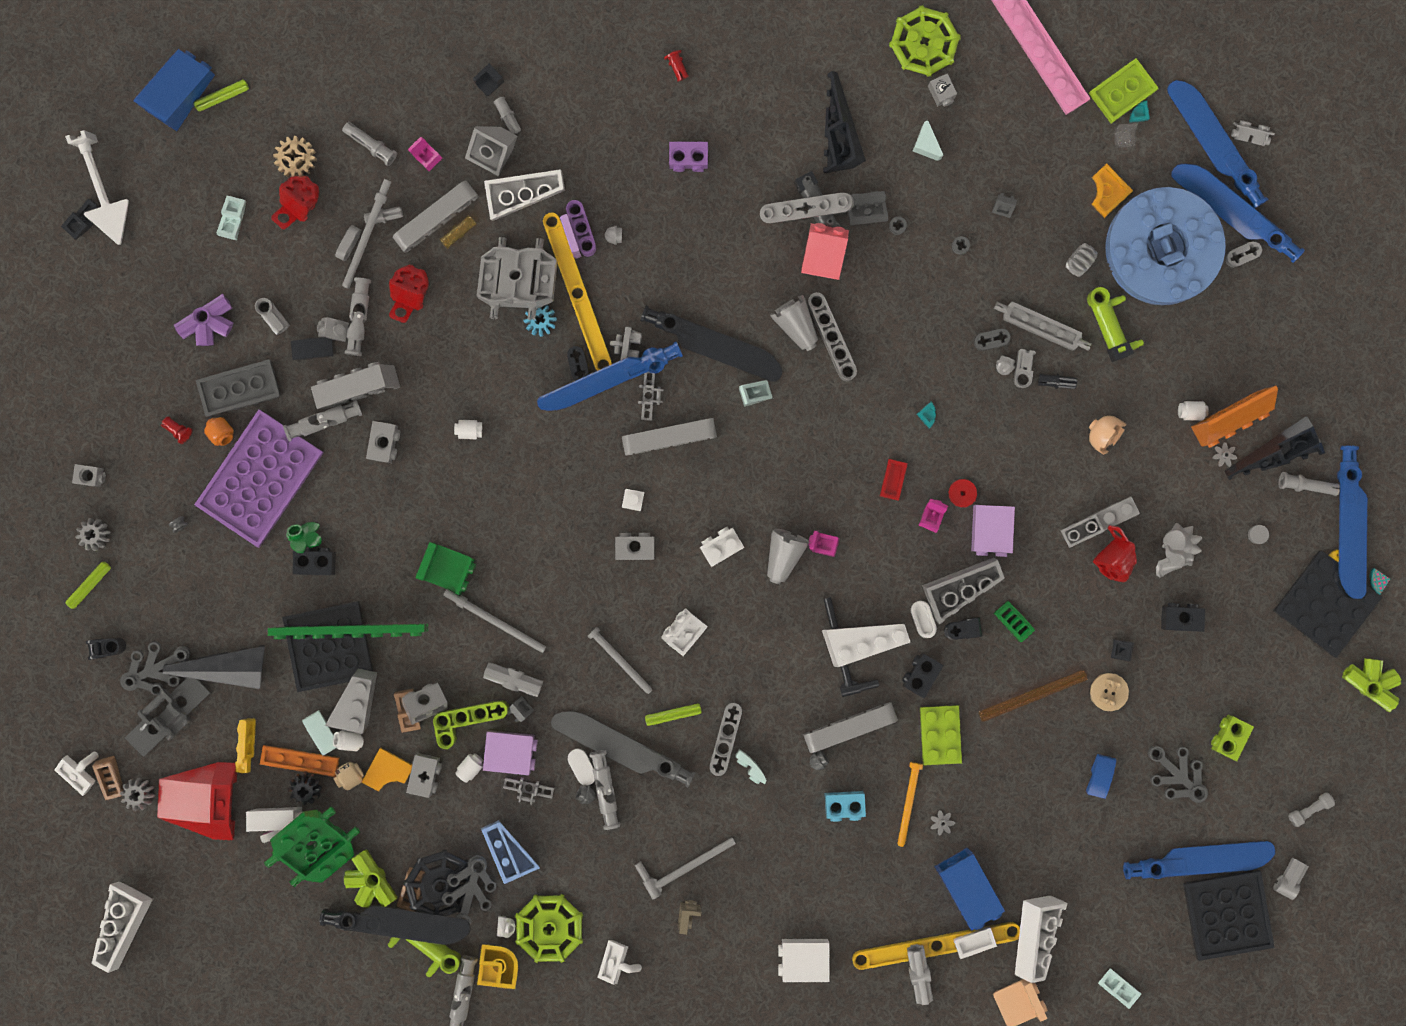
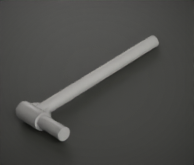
M733 837L658 881L649 876L641 861L636 863L635 867L653 900L661 895V887L736 843Z

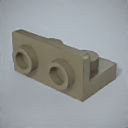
M685 900V903L681 902L678 919L679 934L687 935V930L692 927V915L701 916V908L696 901Z

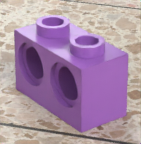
M669 142L670 169H673L675 172H683L685 169L703 172L704 169H708V142ZM680 153L684 155V159L676 161L674 156ZM701 154L704 158L701 161H695L693 156Z

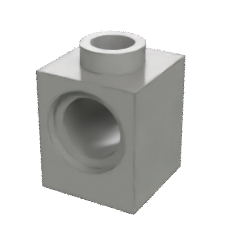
M75 464L72 483L101 487L106 477L105 472H103L104 468ZM91 471L93 473V478L89 481L87 479V474Z

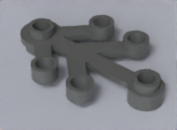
M152 641L148 645L149 654L145 668L138 673L139 663L144 658V653L141 650H135L131 654L132 662L129 672L124 673L120 679L121 686L128 691H133L136 688L149 690L155 696L159 695L160 692H156L154 687L157 686L161 690L163 685L160 683L152 684L142 679L151 677L168 682L172 687L177 686L181 680L180 676L163 674L160 670L163 669L164 664L171 665L177 661L188 660L191 655L190 649L187 646H179L173 655L154 664L157 653L161 649V644L158 641ZM151 645H157L158 649L153 650ZM183 652L185 657L180 658L178 653ZM134 654H140V659H136ZM171 678H176L177 683H172ZM127 679H132L133 684H128Z
M1159 746L1149 748V758L1155 762H1160L1174 775L1159 776L1154 774L1150 778L1151 784L1157 787L1161 784H1183L1187 788L1185 790L1166 788L1164 796L1167 799L1173 800L1175 798L1189 797L1196 803L1206 800L1208 791L1202 785L1201 776L1203 763L1199 760L1191 761L1190 767L1194 771L1193 782L1188 779L1187 757L1189 750L1186 747L1181 746L1176 750V754L1179 757V769L1165 757L1163 748ZM1181 749H1185L1186 751L1184 756L1180 755ZM1154 750H1158L1159 752L1158 756L1156 757L1152 755V752ZM1196 762L1200 764L1198 769L1194 768V763ZM1155 777H1159L1160 780L1157 784L1153 782ZM1197 789L1201 792L1199 796L1194 794ZM1172 790L1174 793L1172 797H1168L1167 795L1168 791Z
M480 855L473 856L468 861V867L457 874L453 873L447 877V882L451 887L458 886L461 880L470 875L469 881L452 893L446 892L442 896L444 904L449 906L465 894L460 914L455 918L461 919L464 917L470 925L471 919L468 913L473 895L476 896L479 901V907L483 911L491 908L490 900L484 896L477 885L478 876L483 880V886L487 892H493L496 889V883L490 879L485 871L487 861ZM476 862H480L478 867H474ZM452 878H456L454 883H451ZM493 883L491 888H487L488 884ZM448 896H451L450 901H446ZM484 902H488L487 906L482 907Z

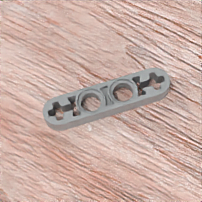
M735 702L729 703L725 707L710 762V771L715 776H721L726 772L742 715L741 706ZM733 706H736V710L739 711L733 717V720H737L736 724L731 721H725L726 717L730 719L731 714L728 712V709H732ZM727 724L732 725L734 728V732L731 735L723 733V727ZM721 743H726L729 746V750L725 754L718 751V746ZM715 755L727 757L726 761L722 759L721 766L724 769H720L719 772H716L713 764L717 765L719 759L715 758Z

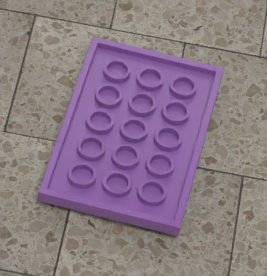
M262 410L257 411L194 504L258 548L263 544L324 453L300 436L293 438L289 442L283 429L284 425Z

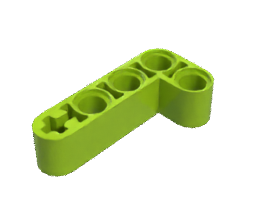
M498 700L438 713L433 719L438 746L448 749L456 743V727L504 718L509 711L508 703ZM498 705L505 709L502 714L498 711L491 714L490 711L496 709ZM478 708L485 710V718L477 716L476 711ZM459 712L466 714L467 719L465 722L458 719ZM441 715L447 717V725H441L439 723V717ZM443 735H449L451 737L450 744H445L443 742Z

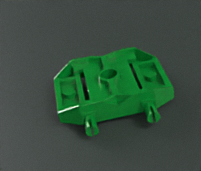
M331 806L324 813L318 810L304 811L270 839L273 849L272 856L264 861V864L270 868L277 861H281L298 875L289 881L293 887H296L302 880L322 883L354 856L351 841L360 833V830L355 826L346 833L340 827L334 826L329 818L336 811ZM315 841L314 844L307 845L308 842ZM338 841L339 843L332 848V845ZM328 851L324 856H322L318 861H316L322 853Z

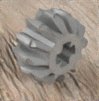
M1084 243L1072 253L1066 262V268L1073 275L1081 276L1091 267L1097 258L1098 252L1091 245Z
M90 518L88 522H81L83 528L76 529L80 532L76 539H81L79 545H85V550L92 548L93 551H98L99 547H105L104 542L110 541L109 538L105 537L111 533L110 531H105L108 525L101 524L100 519L94 521V519ZM91 532H93V534H96L95 538H92L93 536H90Z
M137 778L136 781L131 779L129 784L122 786L125 791L120 792V795L125 796V798L121 802H127V809L132 807L133 811H138L139 808L144 810L146 805L152 804L150 798H153L155 794L150 793V790H153L154 787H147L149 784L148 780L142 782V778ZM139 792L140 795L135 797V793Z

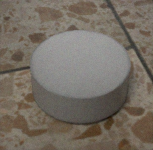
M1254 525L1248 531V538L1254 544H1263L1269 538V531L1263 525Z

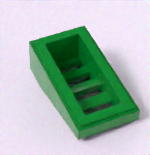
M1009 601L1005 602L994 612V615L1018 642H1023L1035 631L1032 625ZM1010 608L1011 611L1003 618L1001 615ZM1015 614L1016 617L1008 623L1007 620ZM1020 620L1022 623L1014 629L1012 626ZM1026 626L1027 629L1019 635L1018 632Z

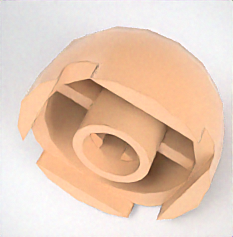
M1104 416L1099 420L1095 419L1089 426L1091 430L1089 434L1091 445L1101 454H1106L1109 452L1106 448L1109 445L1113 444L1114 446L1125 430L1122 427L1126 426V424L1114 416Z

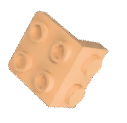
M1022 979L995 991L993 994L1007 1026H1017L1035 1017L1040 1022L1047 1019L1045 1012L1048 1010L1043 1000L1039 1001L1037 994H1040L1035 983Z

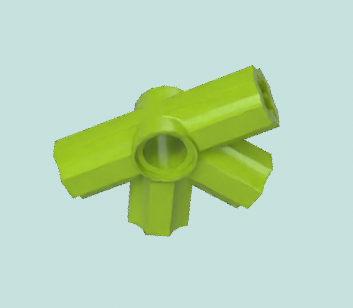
M1364 658L1363 671L1353 664L1344 670L1342 676L1344 680L1386 711L1391 712L1399 704V698L1388 690L1401 685V678L1395 669L1382 673V660ZM1372 684V685H1373V689H1372V691L1369 693L1368 687H1369V685Z
M367 849L352 858L358 870L345 871L344 885L346 888H360L354 899L357 905L369 908L374 897H376L381 906L386 907L398 898L386 880L385 872L377 866ZM371 875L377 876L378 882L373 881Z

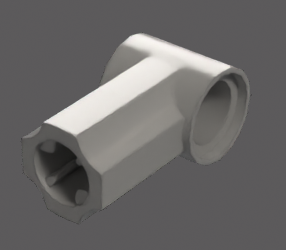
M260 298L256 301V312L262 316L276 335L281 334L290 326L272 301L266 298ZM263 303H269L270 308L267 312L261 311Z
M1292 858L1284 874L1277 878L1278 882L1274 884V891L1291 900L1295 899L1300 891L1299 884L1309 866Z

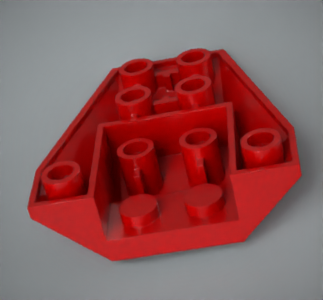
M217 762L160 778L157 818L211 839L234 840L235 820H231L232 788L233 784L237 782L235 763Z

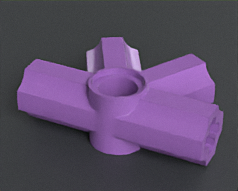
M221 294L203 307L195 309L192 314L174 324V327L183 339L195 333L196 346L214 345L213 331L224 337H227L234 322L221 315L233 307L225 295ZM205 311L207 313V319L204 322H201L199 319V315L201 312Z

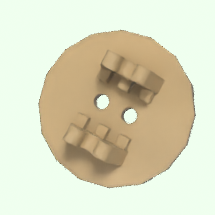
M1100 674L1091 685V701L1104 711L1119 710L1128 700V685L1117 674Z

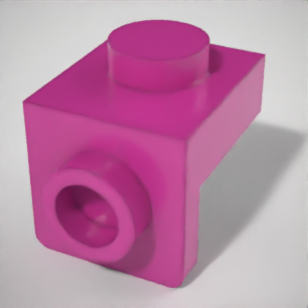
M422 137L408 149L415 159L428 171L442 159L440 154Z
M930 499L924 509L919 526L937 533L948 506L939 500Z
M814 531L813 535L809 537L808 546H810L812 552L835 557L839 538Z

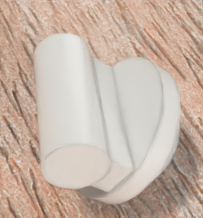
M498 916L497 936L509 938L515 931V922L511 918H506V916Z

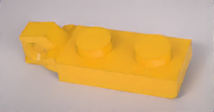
M252 718L239 720L237 727L239 736L236 751L238 756L235 765L236 772L239 773L250 772L251 758L254 757L256 720Z

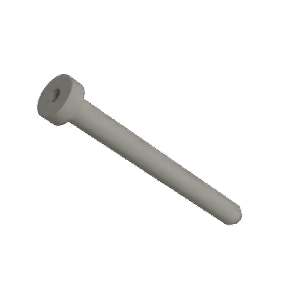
M596 627L588 637L590 639L594 638L623 670L649 694L652 691L649 684L599 633L600 629Z

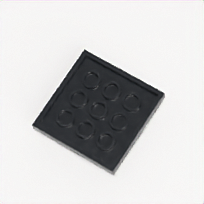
M1319 550L1273 611L1331 656L1337 658L1382 599V596L1366 585V594L1363 598H1351L1341 584L1339 563L1322 550Z
M359 601L282 617L284 627L364 625ZM327 634L325 638L313 639V635H305V639H293V635H286L297 692L350 682L358 668L373 672L366 634L360 638H352V634H344V638H332V634Z
M1255 870L1183 883L1196 959L1198 961L1275 948L1261 871Z

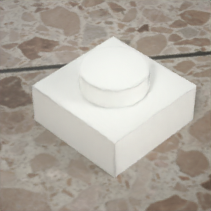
M625 489L622 508L641 511L644 492Z

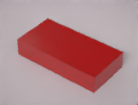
M888 459L880 497L899 501L908 463Z

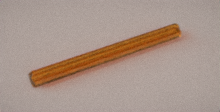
M1083 670L979 711V717L981 721L989 720L1087 680V675Z

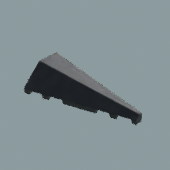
M834 71L828 73L827 76L831 78V90H827V96L830 97V107L826 108L825 137L828 138V150H824V156L828 157L827 167H823L824 173L853 169L866 161L838 73Z
M1306 416L1224 472L1228 479L1231 480L1232 476L1241 472L1246 476L1250 474L1252 469L1268 470L1290 464L1291 460L1300 456L1303 460L1308 459V454L1318 452L1319 455L1325 454V450L1316 434L1314 426Z
M265 645L252 649L244 648L241 651L232 653L224 652L199 657L197 660L192 661L184 660L172 665L164 664L163 674L260 689Z

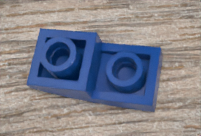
M1097 754L1091 769L1092 776L1086 789L1088 795L1106 799L1115 770V758Z

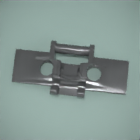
M186 678L171 694L162 688L160 694L143 710L137 712L143 721L125 739L145 757L166 735L167 740H172L191 721L188 714L211 692L198 679ZM180 696L185 697L187 700L185 707H180L177 704V699ZM166 699L169 702L166 709L158 717H151L149 714ZM151 724L159 730L157 734L150 732L149 727Z

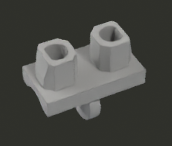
M625 327L623 342H621L622 335L618 334L616 341H610V346L615 347L614 354H620V348H622L621 360L628 357L639 358V351L630 350L631 343L641 344L642 333L633 331L630 327Z

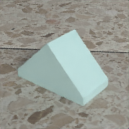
M925 121L913 152L938 161L942 159L943 153L929 121Z
M767 380L739 386L744 407L773 398Z

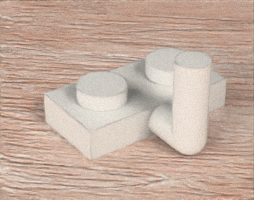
M92 752L81 760L79 764L67 755L62 758L55 771L83 796L95 783V780L84 769L96 760L99 755L97 752Z
M608 940L598 978L615 985L618 983L621 970L626 973L641 971L642 967L640 964L628 965L624 963L628 946L614 940Z

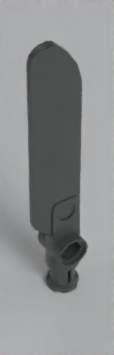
M574 711L555 714L552 718L551 725L555 730L595 751L606 750V757L637 773L654 770L663 777L678 780L685 784L687 788L696 773L694 771L689 772L672 758L652 750L583 713ZM663 762L671 765L669 772L662 770L661 764Z

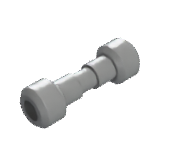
M1325 792L1319 796L1318 801L1312 803L1308 808L1291 812L1288 816L1289 820L1295 827H1299L1313 813L1335 806V800L1329 793Z

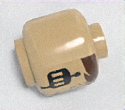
M348 762L336 769L334 781L339 788L343 787L345 790H350L362 782L364 774L358 763Z

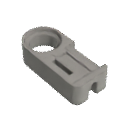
M1020 349L1017 352L1014 384L1018 388H1026L1032 383L1033 371L1031 370L1033 355L1036 354L1035 351ZM1020 374L1027 376L1028 382L1026 385H1021L1018 382Z

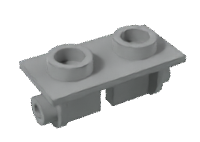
M1240 120V123H1233L1237 128L1232 130L1231 136L1236 140L1248 142L1250 135H1252L1251 143L1265 146L1270 144L1271 138L1269 134L1274 135L1275 133L1270 131L1268 126L1259 124L1258 127H1253L1251 122Z

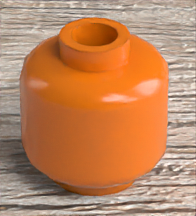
M219 417L211 418L207 421L204 433L214 445L225 446L232 441L234 430L224 418Z

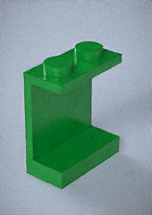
M429 542L416 579L430 582L461 595L462 592H466L469 581L466 580L468 575L474 572L476 564L473 562L475 559Z

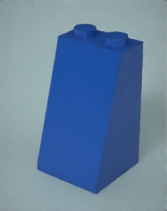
M179 49L134 99V102L175 131L179 129L194 107V101L200 98L215 76L211 71V66L204 61H201V63L195 60L196 57L187 50L184 53Z
M968 848L934 866L971 931L983 928L986 922L997 920L1002 916L1001 913L1005 912L974 854Z

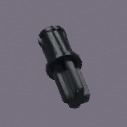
M1039 374L1038 386L1055 387V389H1058V387L1075 389L1078 381L1075 377L1059 376V374Z

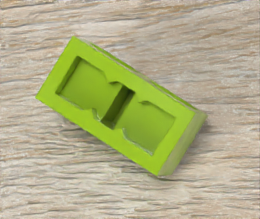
M1227 715L1220 723L1221 729L1219 734H1216L1211 741V745H1213L1211 749L1234 761H1238L1254 727L1233 716ZM1234 724H1237V725H1238V730H1237V732L1232 733V731H1231L1232 726H1233ZM1229 741L1230 746L1224 751L1223 744Z

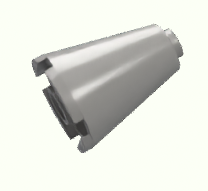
M801 295L798 296L799 300L797 302L793 299L775 310L777 314L771 313L770 316L802 350L806 349L809 351L817 346L818 338L806 300Z
M774 529L772 531L767 576L771 582L781 584V582L787 580L808 546L809 541L800 535L796 537L790 531Z

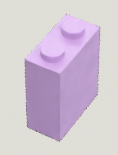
M974 505L971 551H976V555L988 556V552H996L995 556L1007 557V553H1013L1015 507Z
M487 731L483 771L530 775L531 770H535L536 759H532L533 751H537L538 740H534L535 735Z

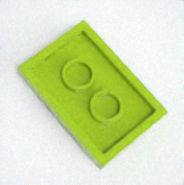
M1135 58L1091 90L1089 95L1112 124L1159 88L1137 58Z
M959 705L920 707L923 765L962 763Z

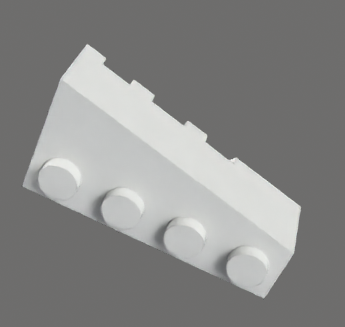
M561 170L484 181L490 220L492 221L565 191Z
M905 624L822 630L834 667H840L910 643Z
M116 882L109 886V898L105 903L104 909L106 911L104 919L101 921L100 937L97 939L92 960L93 965L107 973L119 969L153 900L122 882Z

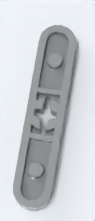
M836 193L771 203L761 208L760 217L766 223H778L845 213L853 208L854 199L848 193ZM805 203L809 206H816V208L809 209L807 214L806 211L797 210V208L804 207Z

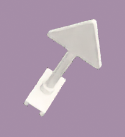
M83 130L80 131L81 136L77 138L70 135L65 136L68 144L79 147L80 153L83 154L101 204L100 208L87 211L84 215L115 243L121 245L129 200L125 199L112 204L109 203L91 153V144L98 142L96 135Z

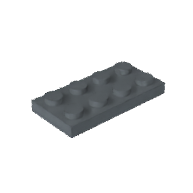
M270 359L195 380L206 417H212L281 397Z

